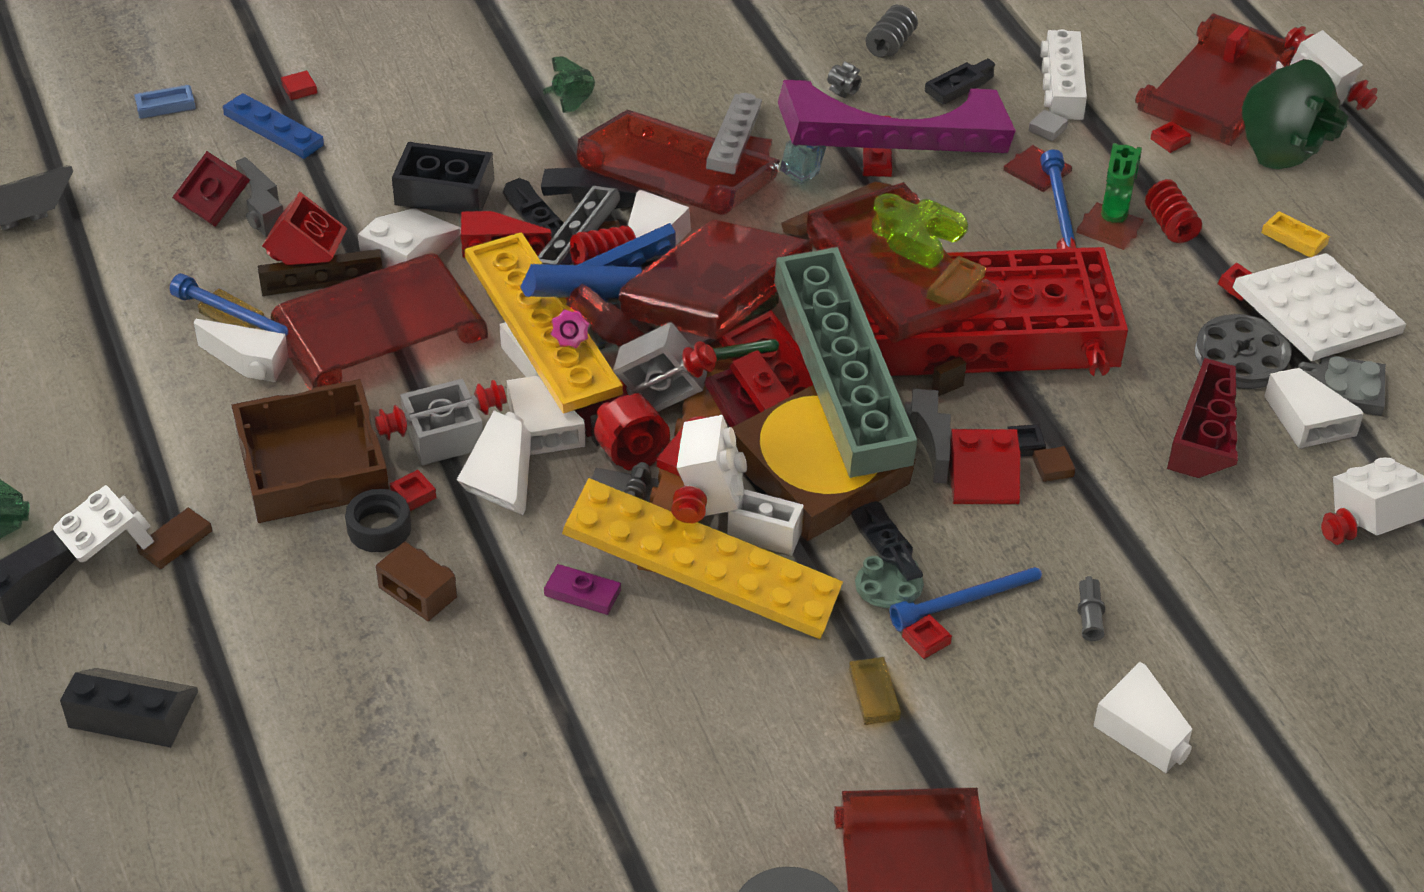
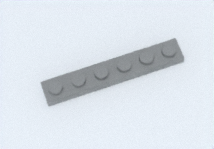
M750 93L734 95L707 157L706 169L735 174L760 112L762 99L756 98Z

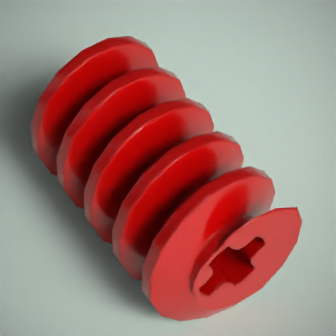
M1165 179L1154 184L1149 189L1145 197L1146 207L1151 211L1152 216L1171 242L1184 243L1192 240L1199 234L1202 229V220L1198 217L1197 212L1193 210L1187 198L1182 194L1176 182Z
M624 225L619 228L611 227L598 231H582L572 235L570 239V253L573 264L583 263L635 239L636 235L633 229Z

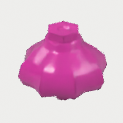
M564 309L559 316L552 319L553 329L551 335L557 339L560 347L570 346L576 349L581 342L588 339L587 330L590 323L583 318L580 311L571 312Z

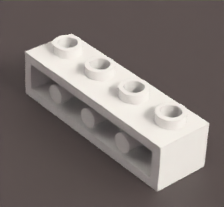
M1048 30L1047 40L1041 42V57H1043L1042 74H1044L1043 90H1045L1044 107H1049L1050 112L1065 119L1083 120L1087 94L1081 31Z

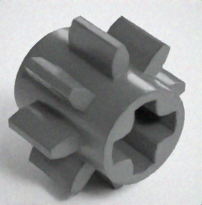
M846 61L843 62L842 66H833L827 78L828 83L831 84L829 90L843 98H846L847 93L854 95L862 83V77L858 75L860 69Z

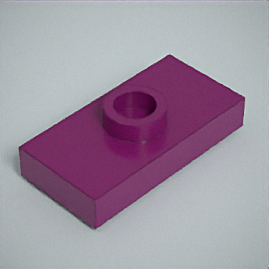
M557 564L544 587V596L606 615L609 614L621 592L620 582Z

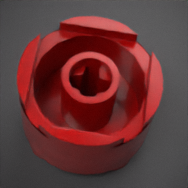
M635 393L622 396L611 403L606 402L602 404L597 410L598 418L594 427L595 438L611 460L625 470L632 471V468L641 462L651 466L656 462V455L662 448L665 449L670 441L671 434L668 424L642 394Z

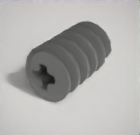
M895 4L891 6L867 34L865 40L868 50L877 57L896 54L899 48L903 46V43L916 30L918 26L917 16L910 8L903 5Z

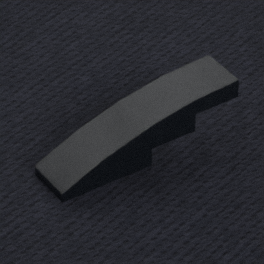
M590 168L544 169L541 182L543 196L572 194L574 203L581 202L592 186L615 188L619 192L620 201L614 209L633 207L636 193L639 190L663 198L665 188L663 181L636 174Z

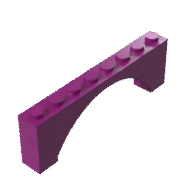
M783 80L778 99V106L792 145L1008 153L1016 132L997 90L970 89L967 101L960 107L940 116L923 119L891 118L853 108L814 87L811 81Z

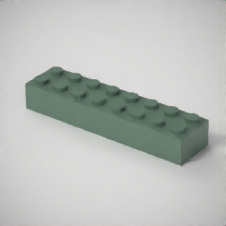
M838 247L778 257L776 259L775 286L849 478L913 466L917 447L916 435Z

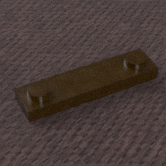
M380 249L334 255L330 262L286 265L280 262L258 265L262 296L384 280Z

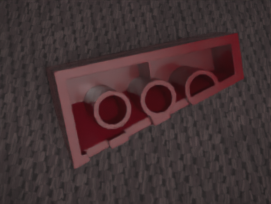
M1204 358L1172 443L1167 465L1168 470L1201 478L1237 465L1236 366Z

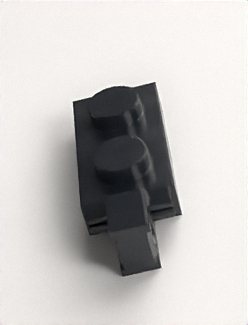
M989 58L975 65L966 62L926 82L925 92L944 105L970 92V89H976L987 83L994 77L995 63Z

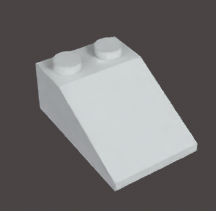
M413 208L375 218L358 234L360 251L380 249L383 272L410 283L461 235V228Z

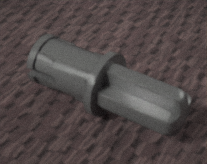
M1087 576L1085 580L1079 582L1080 603L1078 604L1077 611L1082 619V637L1088 641H1098L1105 635L1102 616L1105 612V604L1101 601L1099 580L1092 579V576Z

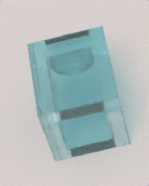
M791 140L786 142L779 170L802 185L819 174L826 146L793 145Z

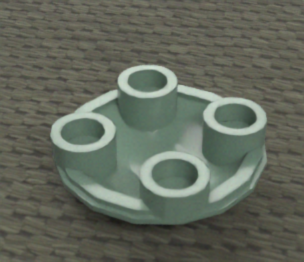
M878 556L867 557L863 561V567L858 571L855 579L856 591L862 599L874 606L890 608L891 605L902 601L914 602L921 595L924 587L922 577L907 581L896 566L883 561Z

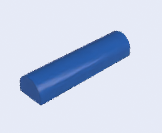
M531 264L520 287L527 297L640 299L645 290V277L640 267Z

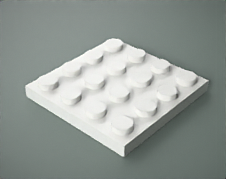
M1327 253L1238 277L1233 285V289L1310 361L1402 334L1406 327V323L1393 310L1389 309L1373 292L1364 287Z

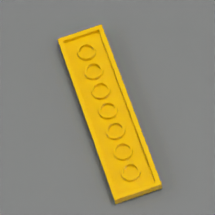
M522 232L465 249L466 260L563 414L623 394V385L589 334L588 339L581 342L576 349L570 346L560 347L557 339L551 335L553 329L552 319L559 316L564 309L574 312L567 300L557 297H527L524 295L520 286L530 265L542 264Z
M588 478L562 532L565 536L817 639H821L843 583L841 580L701 523L681 522L667 509Z

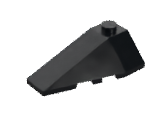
M54 530L0 559L1 622L10 625L77 559Z

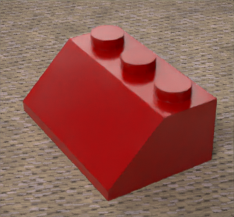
M299 191L278 217L262 247L266 249L267 254L272 259L282 261L286 265L330 262L346 233L347 227Z

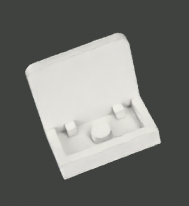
M107 485L91 494L85 502L71 513L63 516L53 528L54 532L79 562L87 561L124 530H127L143 550L154 542L146 531L151 527L146 519L124 495L118 499Z

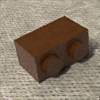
M403 542L376 564L379 589L428 622L457 598L456 577L453 571L445 565L441 566L429 558L422 549H416L407 542Z

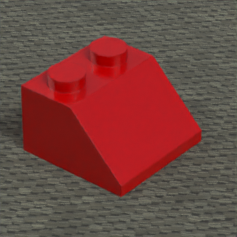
M951 429L949 471L953 504L1020 503V448L1017 429Z

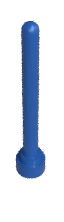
M1052 149L1041 155L1040 162L1042 170L1050 176L1062 238H1064L1069 247L1070 239L1073 238L1075 240L1061 176L1065 162L1062 152Z
M183 273L177 274L170 283V293L174 297L181 300L194 298L265 331L285 334V337L288 334L286 326L199 288L195 279Z
M1030 568L916 605L913 602L902 601L890 606V618L895 629L901 632L904 628L918 621L919 618L929 614L931 615L1038 581L1042 577V572L1039 568Z

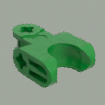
M1113 143L1101 210V219L1103 221L1113 224H1123L1127 221L1142 147L1134 148L1129 145Z

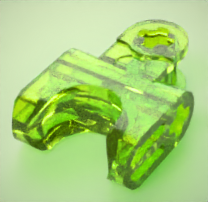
M882 194L876 197L874 201V210L877 215L872 219L873 231L887 238L889 247L895 253L927 268L936 267L943 259V246L937 238L957 242L968 231V222L962 213L929 199H922L915 205L898 195Z

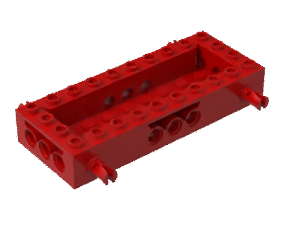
M1061 238L1056 244L1057 249L842 256L891 376L933 374L934 367L957 357H961L967 363L965 373L1089 368L1090 374L1095 376L1096 368H1099L1101 375L1104 376L1109 372L1110 367H1121L1128 328L1104 247L1076 248V242L1073 238L1070 239L1068 247L1064 238Z

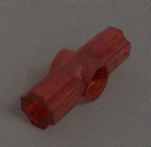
M581 284L568 296V301L565 305L573 311H580L583 318L590 323L591 330L608 343L616 345L619 349L620 346L645 335L630 322L631 319L610 302H605L588 286Z

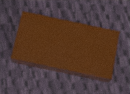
M188 507L152 533L150 536L154 542L143 550L139 544L136 546L141 556L161 570L213 530L209 521Z

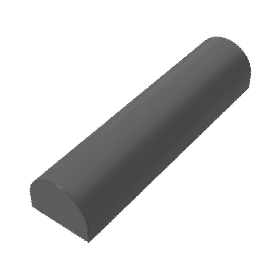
M592 186L539 254L538 258L542 264L571 265L573 263L570 253V239L572 235L582 231L598 230L619 203L620 195L618 190L615 188Z

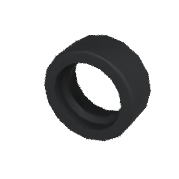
M388 489L365 491L354 497L346 507L347 533L351 542L359 549L368 552L389 551L400 546L410 535V508L406 499L397 492ZM374 513H389L398 518L391 525L380 529L367 528L359 524L363 518Z

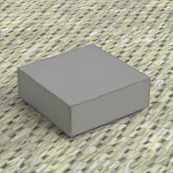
M1044 109L1029 123L1028 131L1053 141L1067 128L1068 119Z

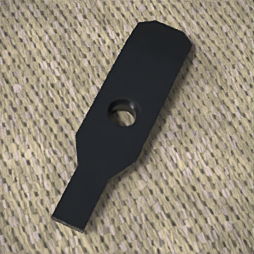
M518 178L505 184L503 194L525 222L550 229L553 238L564 222L539 197L530 182Z
M878 501L871 502L851 512L857 528L883 561L896 566L907 581L923 577V572L916 565L912 557L913 547L889 518L882 503Z

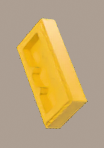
M1280 211L1263 225L1261 232L1308 257L1316 256L1328 245L1330 238L1327 234Z

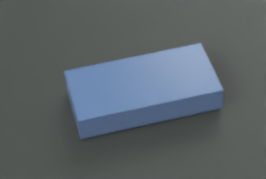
M190 85L134 94L140 119L196 109Z

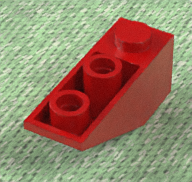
M493 211L461 212L462 257L465 258L466 248L521 232L536 255L539 256L552 239L551 230Z

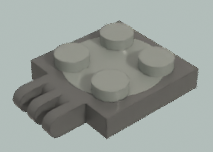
M1327 356L1321 358L1319 364L1302 362L1298 365V368L1360 408L1363 413L1382 416L1385 407L1386 364L1340 356Z

